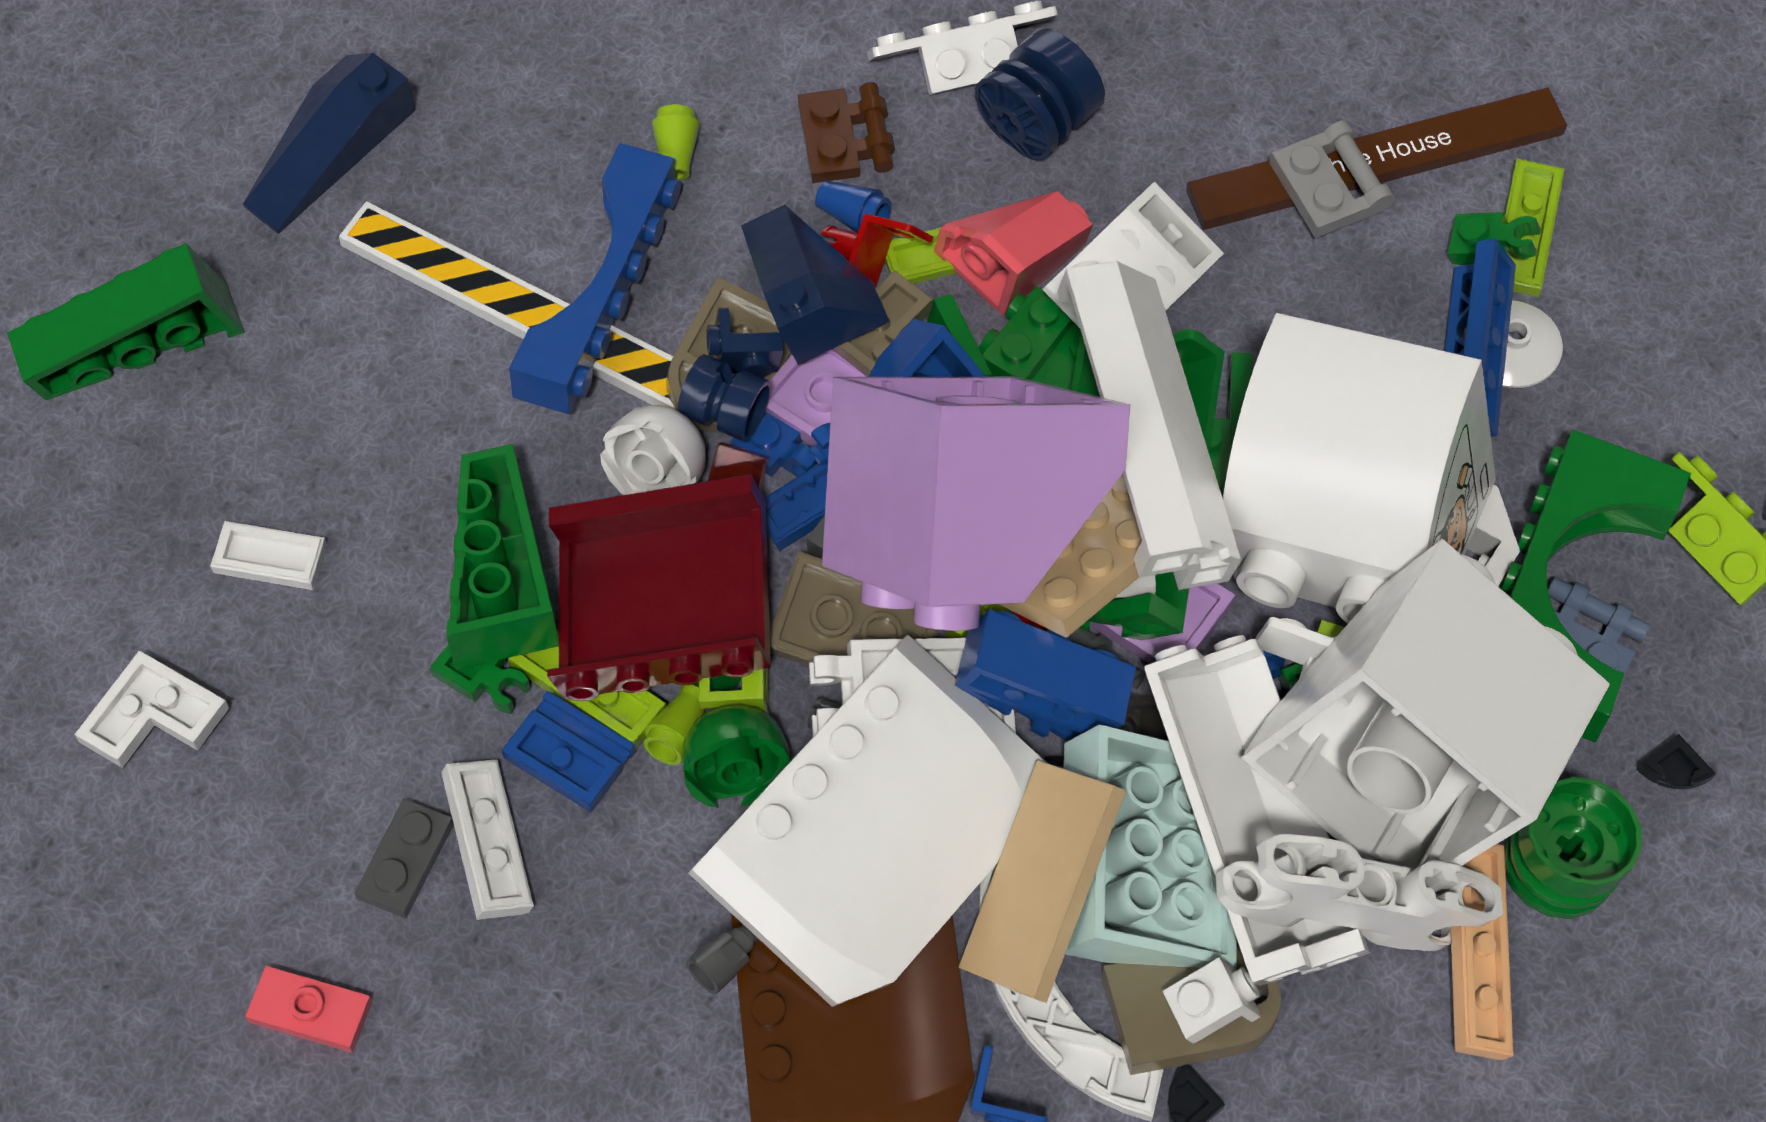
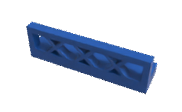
M1496 238L1478 241L1474 263L1455 267L1445 345L1446 352L1482 360L1491 437L1498 435L1516 264ZM1469 281H1472L1471 296L1469 298L1467 297ZM1467 327V330H1466V339H1465V341H1464V340H1463V330Z

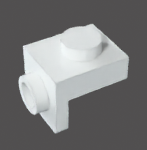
M1220 957L1163 990L1185 1039L1193 1044L1241 1016L1250 1022L1261 1017L1254 1002L1256 998L1260 997L1256 984L1252 983L1249 973L1243 967L1237 970Z

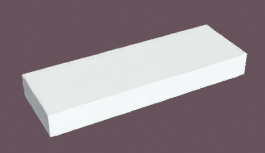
M486 760L446 764L441 774L476 919L529 913L534 905L498 761Z

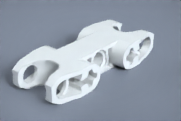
M1275 835L1256 846L1259 862L1237 861L1216 873L1217 900L1237 915L1281 927H1292L1300 921L1308 919L1355 928L1362 931L1363 936L1372 943L1398 949L1438 951L1451 944V927H1480L1503 915L1501 888L1484 874L1460 865L1442 861H1428L1420 867L1413 869L1363 859L1351 845L1318 836ZM1275 848L1282 849L1288 853L1282 858L1274 859ZM1234 876L1255 881L1258 889L1255 901H1246L1237 895L1233 887ZM1465 887L1475 888L1481 893L1485 901V912L1465 907L1462 900V891ZM1441 929L1440 938L1431 934L1433 931Z

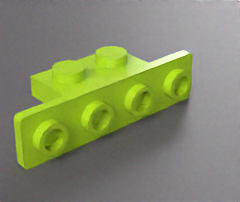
M1678 452L1672 460L1682 470L1691 473L1690 478L1703 490L1706 496L1668 531L1741 606H1744L1766 587V531L1761 534L1748 520L1755 512L1734 491L1725 497L1712 484L1719 475L1698 454L1689 460L1682 453Z

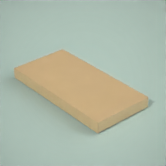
M1036 761L959 968L1047 1003L1124 799L1125 790L1069 770Z

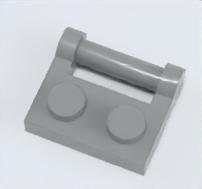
M1346 120L1337 121L1320 134L1271 153L1269 164L1315 238L1378 214L1389 208L1395 201V196L1389 186L1380 183L1353 140L1355 132ZM1334 151L1339 153L1364 193L1363 196L1356 199L1353 198L1327 154Z

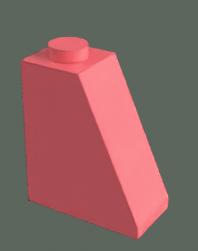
M1056 191L946 223L939 230L934 252L943 260H947L960 277L994 309L1005 316L1009 305L1017 294L1022 293L1028 296L1036 285L1039 286L1085 246L1093 224L1089 221L1087 213L1079 204L1074 201H1068L1060 192Z

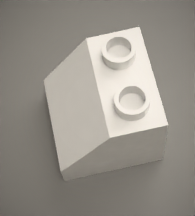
M1441 539L1384 583L1268 715L1241 758L1336 840L1351 845L1363 859L1413 869L1420 867L1428 861H1442L1462 866L1537 819L1610 683L1577 655L1574 645L1567 637L1552 628L1543 626L1495 584L1492 575L1486 567L1471 557L1461 555L1444 539Z

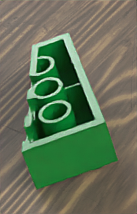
M184 243L176 248L163 251L158 257L133 270L119 273L113 280L89 292L75 295L69 302L43 315L31 317L23 325L7 332L23 382L42 398L49 400L111 379L112 374L110 370L113 368L140 369L154 364V358L157 353L183 346L184 352L187 353L204 347L205 345L202 340L204 337L226 330L228 338L245 333L228 285L187 243Z
M513 444L461 455L457 501V534L454 535L453 548L455 556L453 578H451L449 596L451 601L450 619L447 620L446 631L455 670L559 646L553 611Z

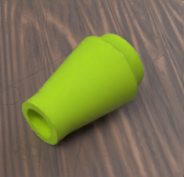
M679 104L660 107L657 110V117L652 120V128L658 153L675 158V179L685 180L690 176V164L700 122L695 118L694 109Z
M683 685L673 700L646 726V738L643 742L644 748L658 761L668 765H678L682 762L683 742L693 723L704 715L706 710L700 708L699 687Z

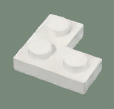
M138 651L74 735L79 743L123 768L154 726L198 751L229 710V707L223 698L145 653Z

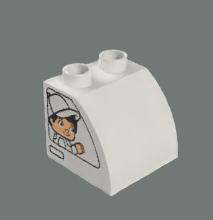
M1276 313L1263 342L1245 394L1232 444L1223 495V502L1241 557V561L1233 576L1242 592L1261 604L1275 608L1292 607L1297 598L1335 607L1338 615L1346 623H1349L1384 583L1441 539H1444L1461 555H1465L1496 480L1482 360Z

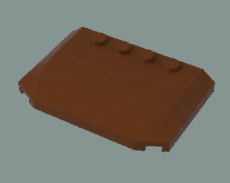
M731 914L732 930L742 927V923ZM953 916L948 919L895 982L834 1007L828 1004L761 940L755 941L753 944L754 948L747 954L750 961L737 973L751 1122H959L968 1100L970 1089L973 1086L974 1074Z

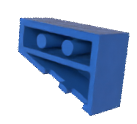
M989 609L980 617L979 627L968 630L955 686L1005 716L1011 714L1012 709L1032 720L1030 731L1042 738L1047 737L1050 731L1068 742L1099 724L1116 729L1124 725L1136 667L1120 661L1115 654L1109 651L1089 649L1070 641L1069 637L1065 638L1051 630L1044 631L1023 623L1015 614Z

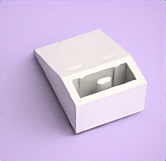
M1153 182L1042 290L1080 328L1073 302H1061L1058 294L1066 268H1071L1075 264L1087 260H1094L1098 263L1118 261L1156 279L1166 311L1224 253Z

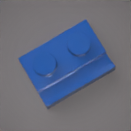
M546 691L542 696L543 701L536 710L532 709L501 750L503 757L591 813L622 772L625 762L636 753L635 744L551 692Z

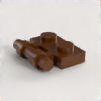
M867 82L860 86L861 100L858 103L848 104L845 88L797 94L812 183L860 177L859 161L873 159L874 169L880 173L888 172L893 168L891 155L895 151L893 136L887 132L884 120L888 115L885 98L880 96L876 83ZM866 123L868 135L862 139H854L852 125Z

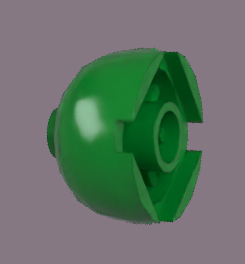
M747 705L721 706L706 712L693 723L683 742L682 770L685 786L693 798L710 807L719 808L718 799L744 795L740 806L751 805L791 762L788 744L776 721L760 709Z

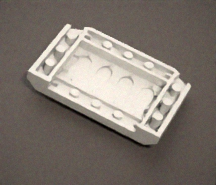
M908 634L688 873L832 1007L895 982L998 863L1036 761L1047 763L980 700L956 687V678Z

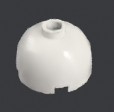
M662 405L635 408L614 423L603 438L605 449L600 454L601 465L609 481L622 495L698 483L705 469V443L698 428L688 417L673 408Z

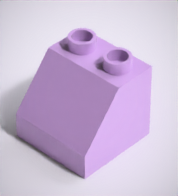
M1015 376L833 377L822 566L862 581L860 601L863 604L888 609H914V623L926 628L952 631L978 628L981 605L1024 603L1126 470L1131 404Z

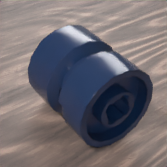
M703 354L694 362L685 379L679 396L678 412L704 426H708L712 421H715L719 432L746 443L755 434L766 412L772 390L771 382L745 370L734 375L730 364Z

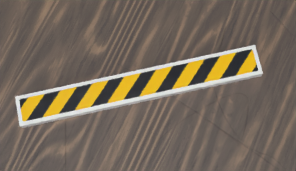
M367 201L339 235L342 247L524 339L529 328L550 319L570 305ZM611 326V339L608 350L602 359L596 358L592 366L593 375L651 405H662L675 409L670 401L666 387L667 373L673 356Z

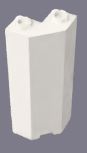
M1094 260L1079 262L1071 268H1066L1058 289L1061 302H1073L1100 397L1131 404L1126 470L1123 472V476L1142 538V542L1133 557L1138 576L1145 577L1173 572L1178 590L1228 582L1239 565L1241 557L1156 279L1118 261L1098 263Z
M1244 635L1234 636L1218 642L1214 645L1216 652L1203 656L1196 648L1187 650L1186 645L1174 646L1155 655L1156 662L1144 666L1215 876L1218 871L1237 861L1259 862L1256 846L1275 835L1293 834L1330 839L1326 830L1241 758L1268 715L1281 701L1262 646L1256 639L1246 641ZM1275 848L1274 859L1282 858L1288 853L1282 849ZM1234 876L1233 887L1237 895L1246 901H1255L1258 893L1255 881ZM1227 909L1251 981L1258 986L1283 979L1282 977L1297 972L1305 975L1370 954L1365 937L1359 929L1304 919L1292 927H1281L1261 923L1237 915Z

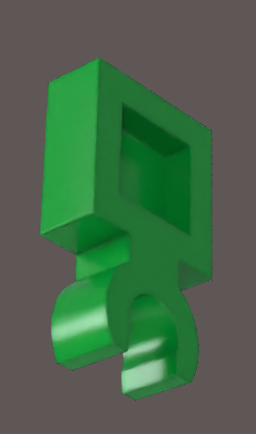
M1504 212L1456 214L1448 257L1451 263L1455 265L1473 264L1477 242L1496 238L1506 252H1511L1516 257H1534L1537 250L1532 239H1521L1526 235H1539L1541 229L1537 219L1532 216H1522L1508 223Z
M449 644L430 666L432 676L473 702H476L484 691L491 696L493 705L499 711L511 714L514 707L512 700L502 695L503 690L509 686H516L527 693L530 689L528 678L523 672L513 668L502 670L506 659L455 670Z

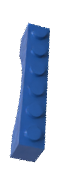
M619 143L602 177L604 211L612 228L611 243L604 263L591 284L573 303L550 319L528 329L509 367L513 398L570 415L577 398H584L587 395L592 382V366L596 358L602 359L608 350L611 339L610 328L614 319L621 320L623 318L629 301L628 290L632 281L639 282L646 266V251L650 244L656 245L661 237L664 226L663 215L667 207L673 209L678 201L681 181L675 179V158Z

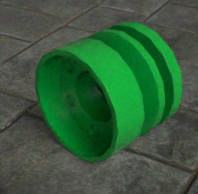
M1571 777L1556 782L1537 819L1507 839L1504 846L1505 874L1510 887L1528 907L1548 917L1572 919L1590 914L1607 900L1617 885L1634 867L1642 849V827L1633 807L1617 790L1594 779ZM1561 853L1567 855L1570 859L1569 862L1562 860L1559 855Z

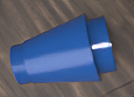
M826 180L819 187L815 198L817 208L824 210L857 233L864 213L889 219L891 214V201L883 197V193L879 189Z

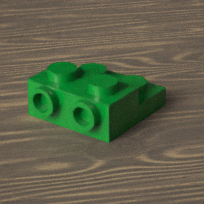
M1036 285L1028 297L1022 293L1015 296L1005 315V318L1009 320L1000 332L994 328L989 330L983 338L979 349L992 373L991 377L1015 376L1071 390L1081 329L1042 288Z

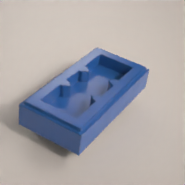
M817 464L809 469L808 472L806 471L765 497L766 531L779 552L812 532L825 516L828 464L822 466Z

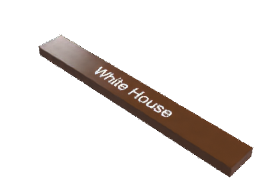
M1549 87L1364 135L1353 140L1380 183L1562 136L1565 133L1567 124ZM1334 151L1327 154L1348 190L1360 189L1339 153ZM1270 160L1187 183L1186 192L1202 230L1295 206L1269 164Z

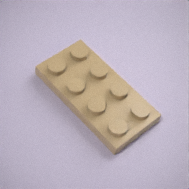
M1123 474L1024 603L999 605L1067 638L1139 578L1133 557L1142 542V538Z

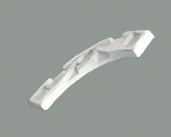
M997 864L981 881L979 911ZM992 982L996 994L1015 1028L1032 1050L1052 1070L1072 1086L1096 1101L1122 1113L1152 1122L1163 1069L1130 1075L1122 1047L1088 1027L1074 1013L1073 1007L1061 993L1055 982L1047 1003Z

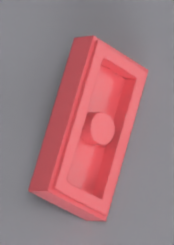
M265 966L245 1018L248 1023L353 1053L372 1000L369 995Z

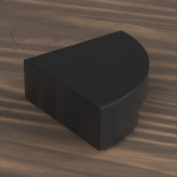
M1680 734L1642 761L1636 769L1653 783L1672 789H1691L1702 786L1711 781L1716 774Z
M1188 1064L1179 1070L1171 1085L1170 1096L1168 1095L1167 1112L1169 1122H1209L1224 1109L1225 1103Z

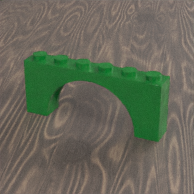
M1572 429L1565 447L1554 445L1544 470V474L1552 476L1550 485L1540 483L1529 511L1537 514L1538 518L1535 524L1526 521L1518 540L1520 553L1524 554L1521 564L1514 561L1511 562L1501 590L1509 593V597L1543 626L1552 628L1567 637L1574 645L1577 655L1610 683L1582 735V738L1596 743L1611 716L1624 673L1611 668L1589 654L1570 636L1561 624L1549 598L1546 577L1547 563L1558 551L1570 543L1600 533L1628 532L1664 540L1679 511L1691 473Z

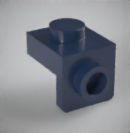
M718 308L715 325H707L706 343L708 356L716 355L718 360L730 364L733 373L745 370L763 377L771 372H778L783 354V341L780 332L731 333L729 308Z

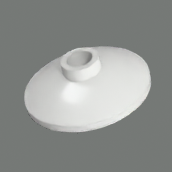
M1512 300L1509 332L1519 333L1524 338L1518 340L1510 337L1508 334L1503 386L1509 388L1530 387L1546 380L1558 367L1563 351L1562 338L1557 326L1546 313L1530 304ZM1467 327L1464 329V332H1463V340H1464V341H1465V339H1466V330H1467Z

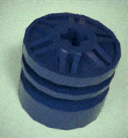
M1046 28L1036 29L1009 55V60H1002L992 72L984 76L975 85V99L979 111L988 126L1001 140L1024 157L1031 160H1043L1071 135V129H1077L1104 104L1105 89L1100 74L1080 47L1063 34Z

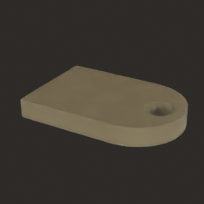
M717 277L670 363L666 387L675 410L678 411L679 396L691 367L699 356L703 354L708 355L706 343L707 325H715L718 308H729L731 333L779 332L767 301ZM783 337V354L779 369L785 364L791 354ZM771 372L762 378L770 381L777 372ZM690 420L698 429L721 433L717 430L715 421H712L708 426H704Z
M1237 948L1236 969L1238 970L1243 967L1248 972L1241 949ZM1116 963L1103 966L1101 974L1130 1075L1239 1055L1257 1048L1271 1034L1280 1011L1281 994L1278 982L1261 986L1256 985L1265 997L1263 1003L1256 1005L1261 1014L1260 1018L1250 1022L1241 1016L1193 1044L1185 1039L1163 990L1200 968Z

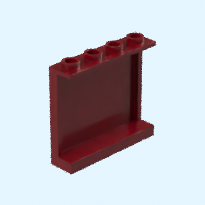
M751 474L549 507V527L559 540V668L548 669L547 677L564 699L588 701L596 698L598 694L617 691L641 693L648 690L650 686L670 683L693 685L700 682L702 678L722 675L745 677L752 674L755 670L771 668L766 501Z

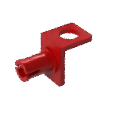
M865 213L858 233L839 229L832 225L826 226L821 232L822 236L833 238V241L836 243H828L873 282L875 289L893 235L932 244L933 241L932 235L913 225Z

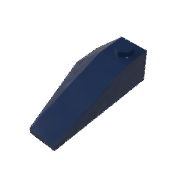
M374 53L346 55L312 85L243 203L244 208L276 233L282 232L415 111L408 78Z
M786 205L741 225L764 296L776 326L798 365L890 322L873 282Z

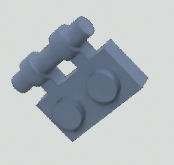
M1555 577L1548 589L1549 597L1564 604L1560 613L1555 611L1561 624L1570 636L1589 654L1611 668L1623 672L1625 675L1636 652L1617 643L1621 634L1641 643L1651 624L1633 616L1634 610L1620 603L1618 607H1615L1589 594L1591 588L1579 582H1576L1573 586ZM1578 612L1606 625L1607 628L1604 634L1601 635L1575 622L1574 620Z

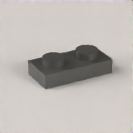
M403 798L355 891L357 899L407 919L454 826L452 817Z

